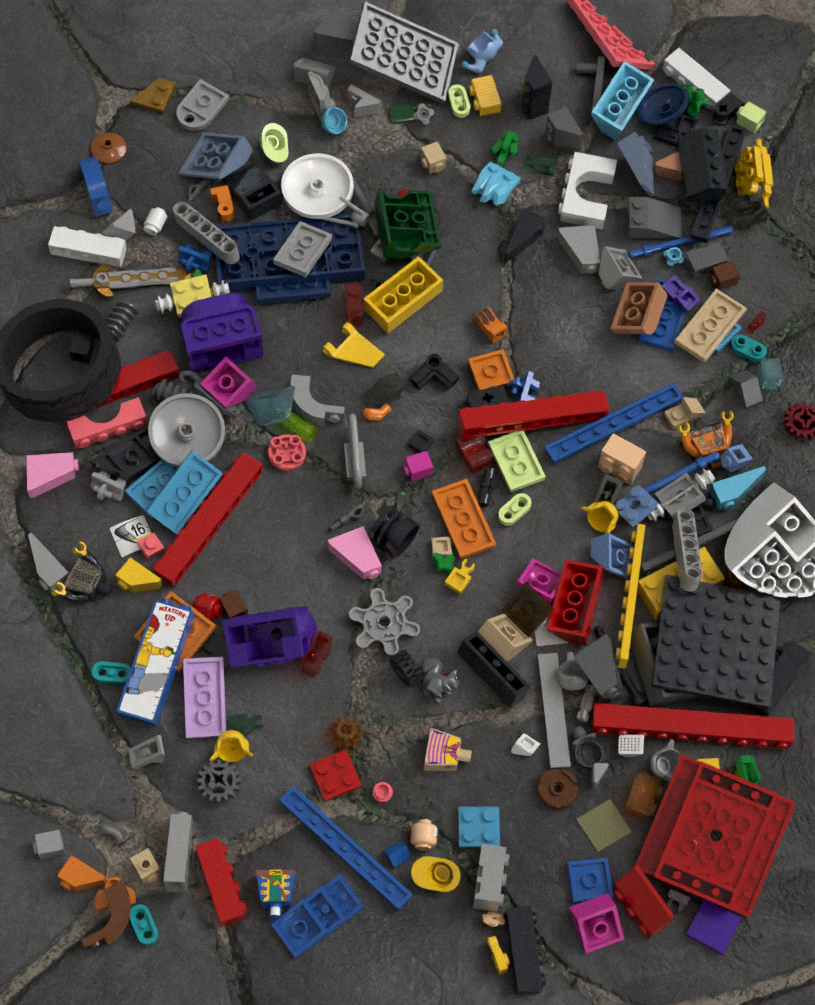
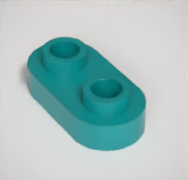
M736 335L732 339L731 349L734 353L753 362H761L765 359L767 349L763 344L744 335Z
M101 661L93 666L92 675L99 683L124 685L127 682L131 668L124 663ZM101 671L106 672L104 676L99 675ZM125 673L126 675L125 677L120 678L119 674Z
M144 905L134 906L130 911L129 918L137 938L145 946L153 945L158 939V930L150 911ZM143 914L144 918L138 920L137 915ZM147 932L152 934L149 939L144 937Z

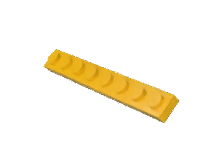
M638 524L636 531H632L631 542H634V547H630L629 558L632 559V563H628L626 575H630V578L626 580L624 591L628 593L627 597L623 598L622 603L625 614L622 613L620 618V625H623V631L619 630L617 642L621 643V646L616 649L615 659L619 660L618 667L626 669L629 656L645 525Z

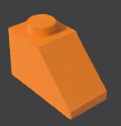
M72 855L57 875L60 886L68 891L73 889L76 892L104 886L107 881L104 875Z

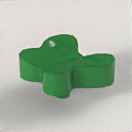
M434 553L432 561L436 564V570H445L448 573L452 571V563L455 557L448 555L444 558L439 553Z

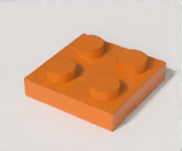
M504 349L468 359L477 389L480 391L489 389L492 386L507 387L509 381L515 380Z

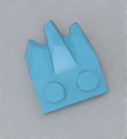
M489 162L480 172L471 193H480L481 198L479 201L487 202L491 199L495 205L504 204L510 197L513 189L520 183L521 178L499 165Z

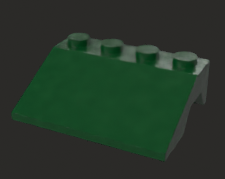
M383 188L378 189L374 206L383 258L402 259L441 249V240L431 191L410 190L402 196H390L385 193Z

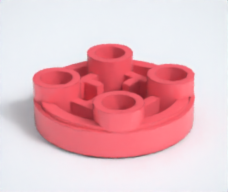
M285 434L274 437L268 448L269 461L275 468L281 471L295 470L305 461L306 447L298 435Z

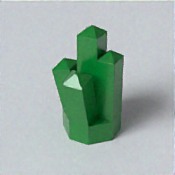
M511 131L502 132L500 139L492 148L493 154L498 155L500 152L497 165L503 166L509 152L510 156H517L519 136Z
M744 755L734 759V775L757 785L762 777L755 764L754 757Z

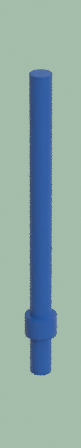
M731 226L712 230L709 239L733 233V229ZM688 236L651 246L650 244L643 245L639 249L628 251L630 258L641 255L649 256L653 252L698 241Z
M717 451L704 458L701 456L695 459L694 463L643 489L649 494L673 482L685 473L689 474L697 469L701 470L707 467V464L720 458Z

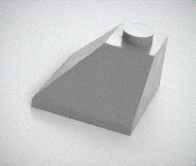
M606 246L603 248L599 276L605 288L620 290L625 287L626 282H638L642 279L625 250Z

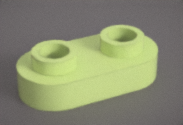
M461 85L451 86L448 91V98L452 112L456 117L464 118L470 113V103L466 90Z
M524 493L515 495L499 510L498 519L500 523L506 526L516 523L530 510L531 498ZM523 503L525 506L520 507L518 504ZM509 515L511 518L506 519L504 516Z

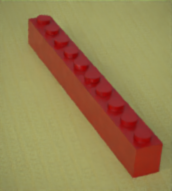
M594 703L592 732H596L598 735H608V733L616 734L617 736L643 735L644 739L648 737H656L658 740L672 738L680 742L696 740L698 743H708L710 741L716 742L719 745L735 743L741 747L756 745L758 748H767L768 746H773L777 749L785 750L791 748L794 743V719Z

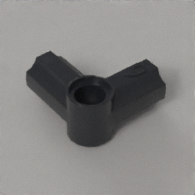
M430 354L426 361L409 377L412 385L419 390L433 377L440 381L447 389L452 388L460 379V376L448 367L438 354ZM430 363H437L438 366H437V367H431L429 364H430Z

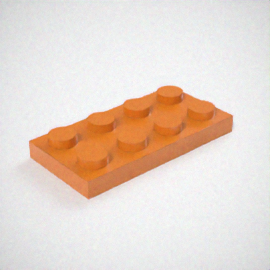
M468 479L432 491V497L460 560L496 547V542Z

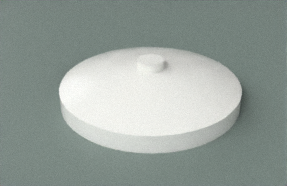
M318 153L305 155L293 161L283 174L281 189L284 201L295 213L306 218L323 219L334 216L346 208L347 205L339 197L342 196L350 202L353 196L354 183L349 168L341 160L327 154Z

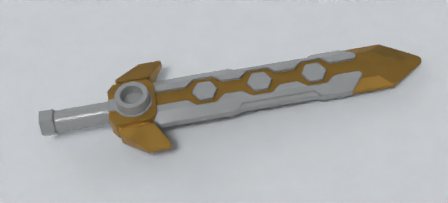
M104 264L95 270L93 278L70 279L71 287L94 285L97 293L105 297H114L110 289L170 285L173 282L189 279L191 275H194L195 271L186 272V267H171L153 270L108 272L111 264Z

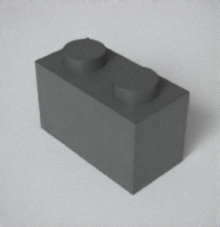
M718 242L707 244L700 249H691L686 253L684 263L694 280L711 274L713 267L724 264L729 259L721 243Z

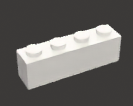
M680 48L664 60L662 70L682 86L691 85L692 90L696 88L704 89L705 97L710 99V104L703 105L711 111L715 112L716 104L730 93V89Z
M56 226L53 228L48 244L50 254L99 264H111V266L120 268L122 267L127 250L125 240L119 237H107L99 233L92 234L83 230L76 231L67 227Z

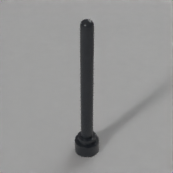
M600 626L594 628L598 638L605 635ZM619 668L620 676L632 695V705L639 707L647 705L649 701L645 694L637 690L626 669Z

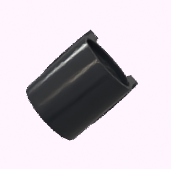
M728 93L724 99L716 104L715 113L712 118L713 122L720 126L725 125L737 114L741 106L744 107L745 103L733 93Z

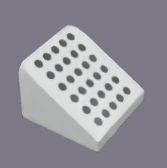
M620 735L619 755L626 758L643 755L644 736Z

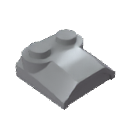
M308 72V94L321 121L323 113L329 108L336 107L333 98L330 99L328 86L324 85L321 76Z

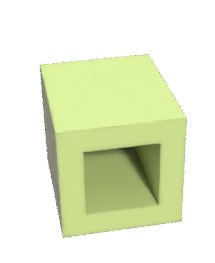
M748 101L744 107L741 106L736 114L738 116L737 124L755 134L764 122L766 111Z

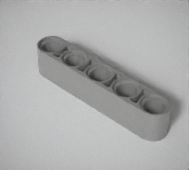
M178 202L174 205L173 212L178 225L227 264L238 262L240 255L234 240L189 204Z
M681 508L678 510L672 525L679 580L684 590L695 591L702 577L695 517L691 510Z

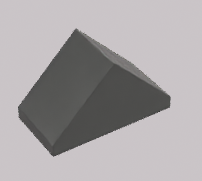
M745 370L729 377L746 409L763 402L757 376Z
M605 474L594 502L608 501L615 505L621 492L623 481Z

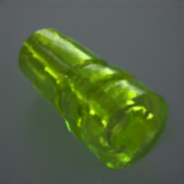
M287 409L283 410L278 417V422L283 424L284 428L291 433L295 432L306 443H310L317 434L318 428L308 421H304Z

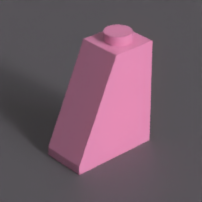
M73 453L27 455V491L29 498L41 495L75 478V471H79L78 459L74 458Z
M364 526L328 540L329 551L363 580L368 578L374 579L382 573V565Z

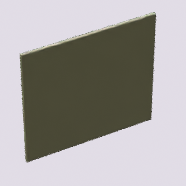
M610 799L576 819L597 852L632 832Z

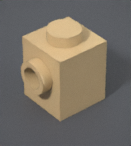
M438 141L421 147V163L424 168H427L429 174L440 172L446 168V156Z
M149 848L130 858L143 884L147 882L149 884L153 883L161 875V870Z

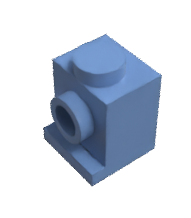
M742 444L727 448L720 456L722 466L727 468L729 472L742 471L753 459ZM738 453L741 455L742 459H738Z

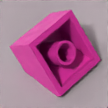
M227 357L200 383L226 408L246 400L258 387Z
M608 893L569 907L574 927L586 954L624 940L616 904Z

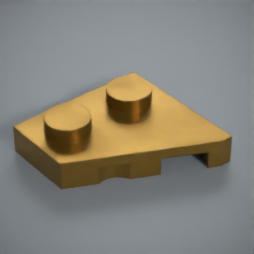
M158 78L135 96L131 103L133 106L164 114L176 88V82Z

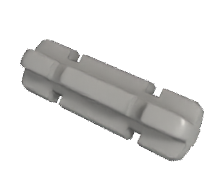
M587 684L584 692L586 694H583L579 707L581 711H578L576 717L581 722H587L590 715L588 712H591L595 698L593 695L595 696L597 692L593 684Z

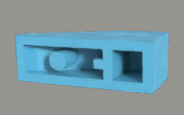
M765 466L714 482V485L711 484L709 492L716 500L717 510L732 509L763 478L766 471Z

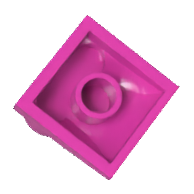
M532 559L517 581L516 588L518 590L523 583L528 582L551 605L556 595L561 573Z

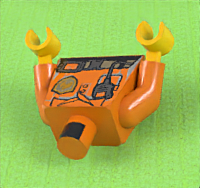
M729 410L730 415L727 419L724 416L725 412H721L720 416L724 420L723 424L721 421L690 429L689 423L683 422L684 430L681 429V425H677L676 430L682 434L680 437L684 450L694 458L701 456L704 458L715 451L721 456L731 444L732 423L730 421L734 417L733 412ZM720 458L710 463L712 468H718L722 465Z

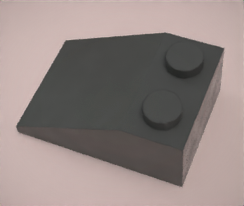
M629 197L627 204L628 239L675 240L682 238L681 207L648 197Z

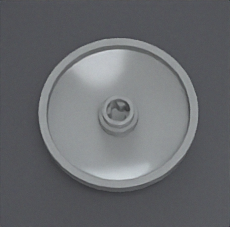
M189 393L174 395L161 402L152 413L148 426L149 441L157 456L174 467H179L191 450H194L209 462L218 454L223 445L225 437L224 420L218 408L208 399Z

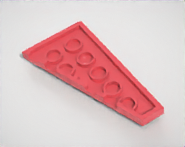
M567 0L570 8L577 14L578 19L582 21L586 30L594 38L593 40L601 48L602 53L606 55L612 66L621 67L623 62L626 61L637 69H654L656 64L653 61L648 62L641 50L638 51L633 48V43L617 27H611L604 15L601 16L596 13V8L588 0Z

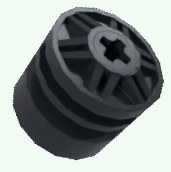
M391 505L378 517L371 529L369 538L373 541L377 540L379 545L386 543L385 549L395 557H398L415 539L420 524L410 517L402 521L404 513Z

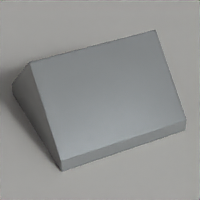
M302 58L294 64V78L297 82L308 84V72H313L321 76L324 85H327L329 88L336 66Z

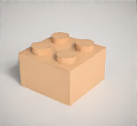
M613 433L601 451L598 467L604 473L612 474L617 479L623 481V483L631 485L643 466L646 451Z

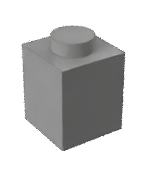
M60 830L35 835L36 841L33 842L34 853L38 854L41 860L65 855Z

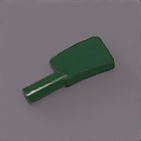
M424 103L426 107L431 109L430 103ZM419 104L390 105L391 123H404L414 120L413 114L419 109Z

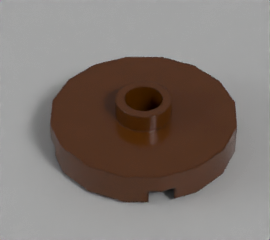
M550 769L540 778L537 790L539 798L545 805L550 808L562 809L574 802L578 793V784L572 773L567 770ZM559 787L561 791L556 792L554 788Z

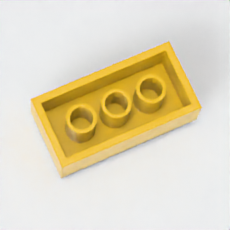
M418 256L363 299V310L387 333H390L443 291V279Z
M705 547L699 549L702 566L700 581L723 585L725 577ZM677 561L638 581L637 593L655 621L659 620L665 575L679 577Z

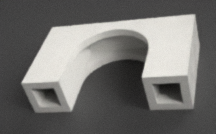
M575 152L574 158L569 160L568 169H571V172L567 173L565 178V184L568 185L567 188H563L561 199H564V203L559 205L558 214H561L560 221L582 226L595 225V228L603 230L607 205L582 199L577 194L575 188L585 181L612 184L617 160Z

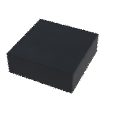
M418 430L408 443V447L418 453L428 451L434 443V438Z

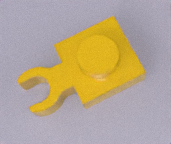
M467 559L463 560L461 569L455 567L444 583V585L460 595L471 580V576L468 574L473 572L475 567L473 563L470 568H467L465 566Z
M496 936L488 938L487 942L498 975L507 973V966L510 965L507 954L502 953Z

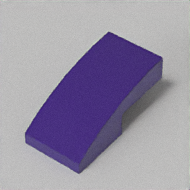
M675 275L662 285L668 297L686 312L701 301L689 286L686 288Z

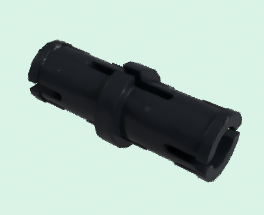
M488 467L484 469L483 481L479 486L478 504L481 507H488L490 505L491 493L495 488L493 485L495 474L497 472L493 468Z

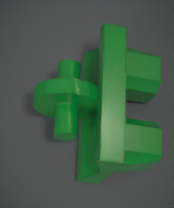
M691 85L683 86L689 95V103L686 107L688 115L695 116L700 112L702 104H710V99L705 97L704 89L696 88L692 90Z

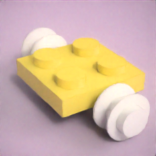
M207 275L170 283L173 293L172 300L166 294L163 299L158 296L159 300H155L157 310L162 311V314L165 309L172 312L173 305H175L178 318H181L183 309L190 303L212 297L213 294L214 296L228 294L230 291L228 283L224 284L223 280L221 285H217L214 282L212 288H209Z

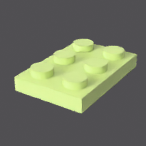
M524 431L513 432L488 441L490 451L510 493L545 480L546 476Z

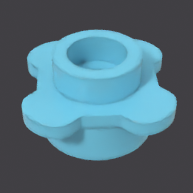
M673 247L665 250L663 253L669 266L684 262L679 248Z

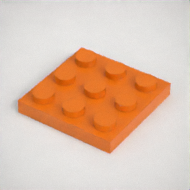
M172 591L165 597V599L172 601L173 605L180 606V604L190 606ZM192 606L190 607L195 613V618L177 667L179 673L183 670V659L193 658L217 628L213 622ZM148 619L134 635V638L141 642Z

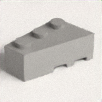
M482 844L473 909L497 912L498 907L503 906L504 894H501V887H505L507 874H503L504 866L508 867L509 861L506 847Z

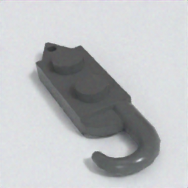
M184 370L179 373L178 378L182 383H185L184 376L194 380V393L211 401L218 408L221 415L226 414L237 418L238 413L234 407L235 405L228 408L222 405L200 384L204 379L197 373L190 370Z

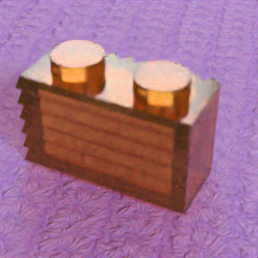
M637 771L624 813L644 820H648L649 815L653 816L657 804L653 803L655 797L659 798L662 786L659 785L660 778Z

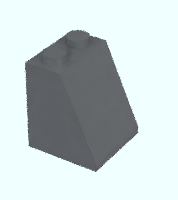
M335 8L314 30V52L349 60L358 23Z
M607 634L575 655L574 658L599 694L606 701H613L621 695L620 692L623 691L618 661L615 659V645Z

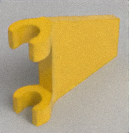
M346 322L342 327V333L348 336V338L337 349L327 342L322 351L331 358L369 368H374L385 356L382 351L359 334L349 322Z

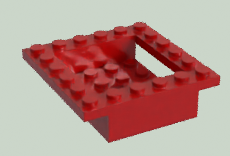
M681 754L636 865L647 874L750 918L796 802L702 761L699 762ZM714 829H718L722 833L721 840L717 842L710 838V832Z

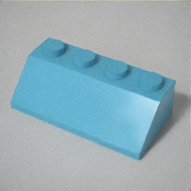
M624 61L591 112L600 131L616 141L654 79Z

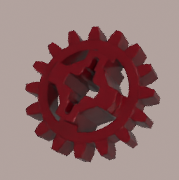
M803 401L802 405L795 402L794 407L790 405L788 411L784 414L783 423L786 424L784 429L790 430L789 436L796 435L795 440L802 437V441L805 442V439L808 437L811 441L815 436V408H812L813 403L807 406L805 401Z

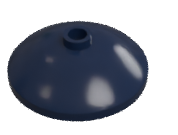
M676 83L655 87L639 103L638 114L640 119L644 123L654 126L665 125L676 120L685 111L689 103L688 92L682 85Z

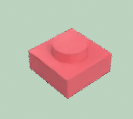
M155 533L137 542L138 547L147 560L164 551V546Z

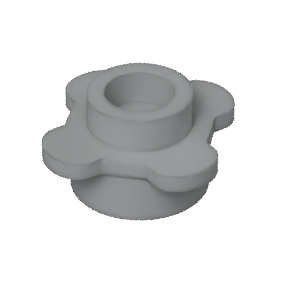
M422 103L419 104V109L413 114V117L427 125L430 117L434 115V110L429 109Z

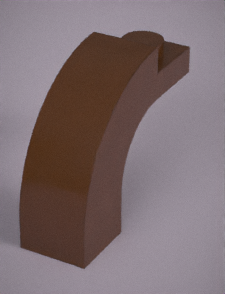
M123 880L104 889L111 904V916L103 928L81 939L85 948L89 946L92 949L100 945L102 938L105 939L108 945L111 944L122 934L127 926L131 902Z

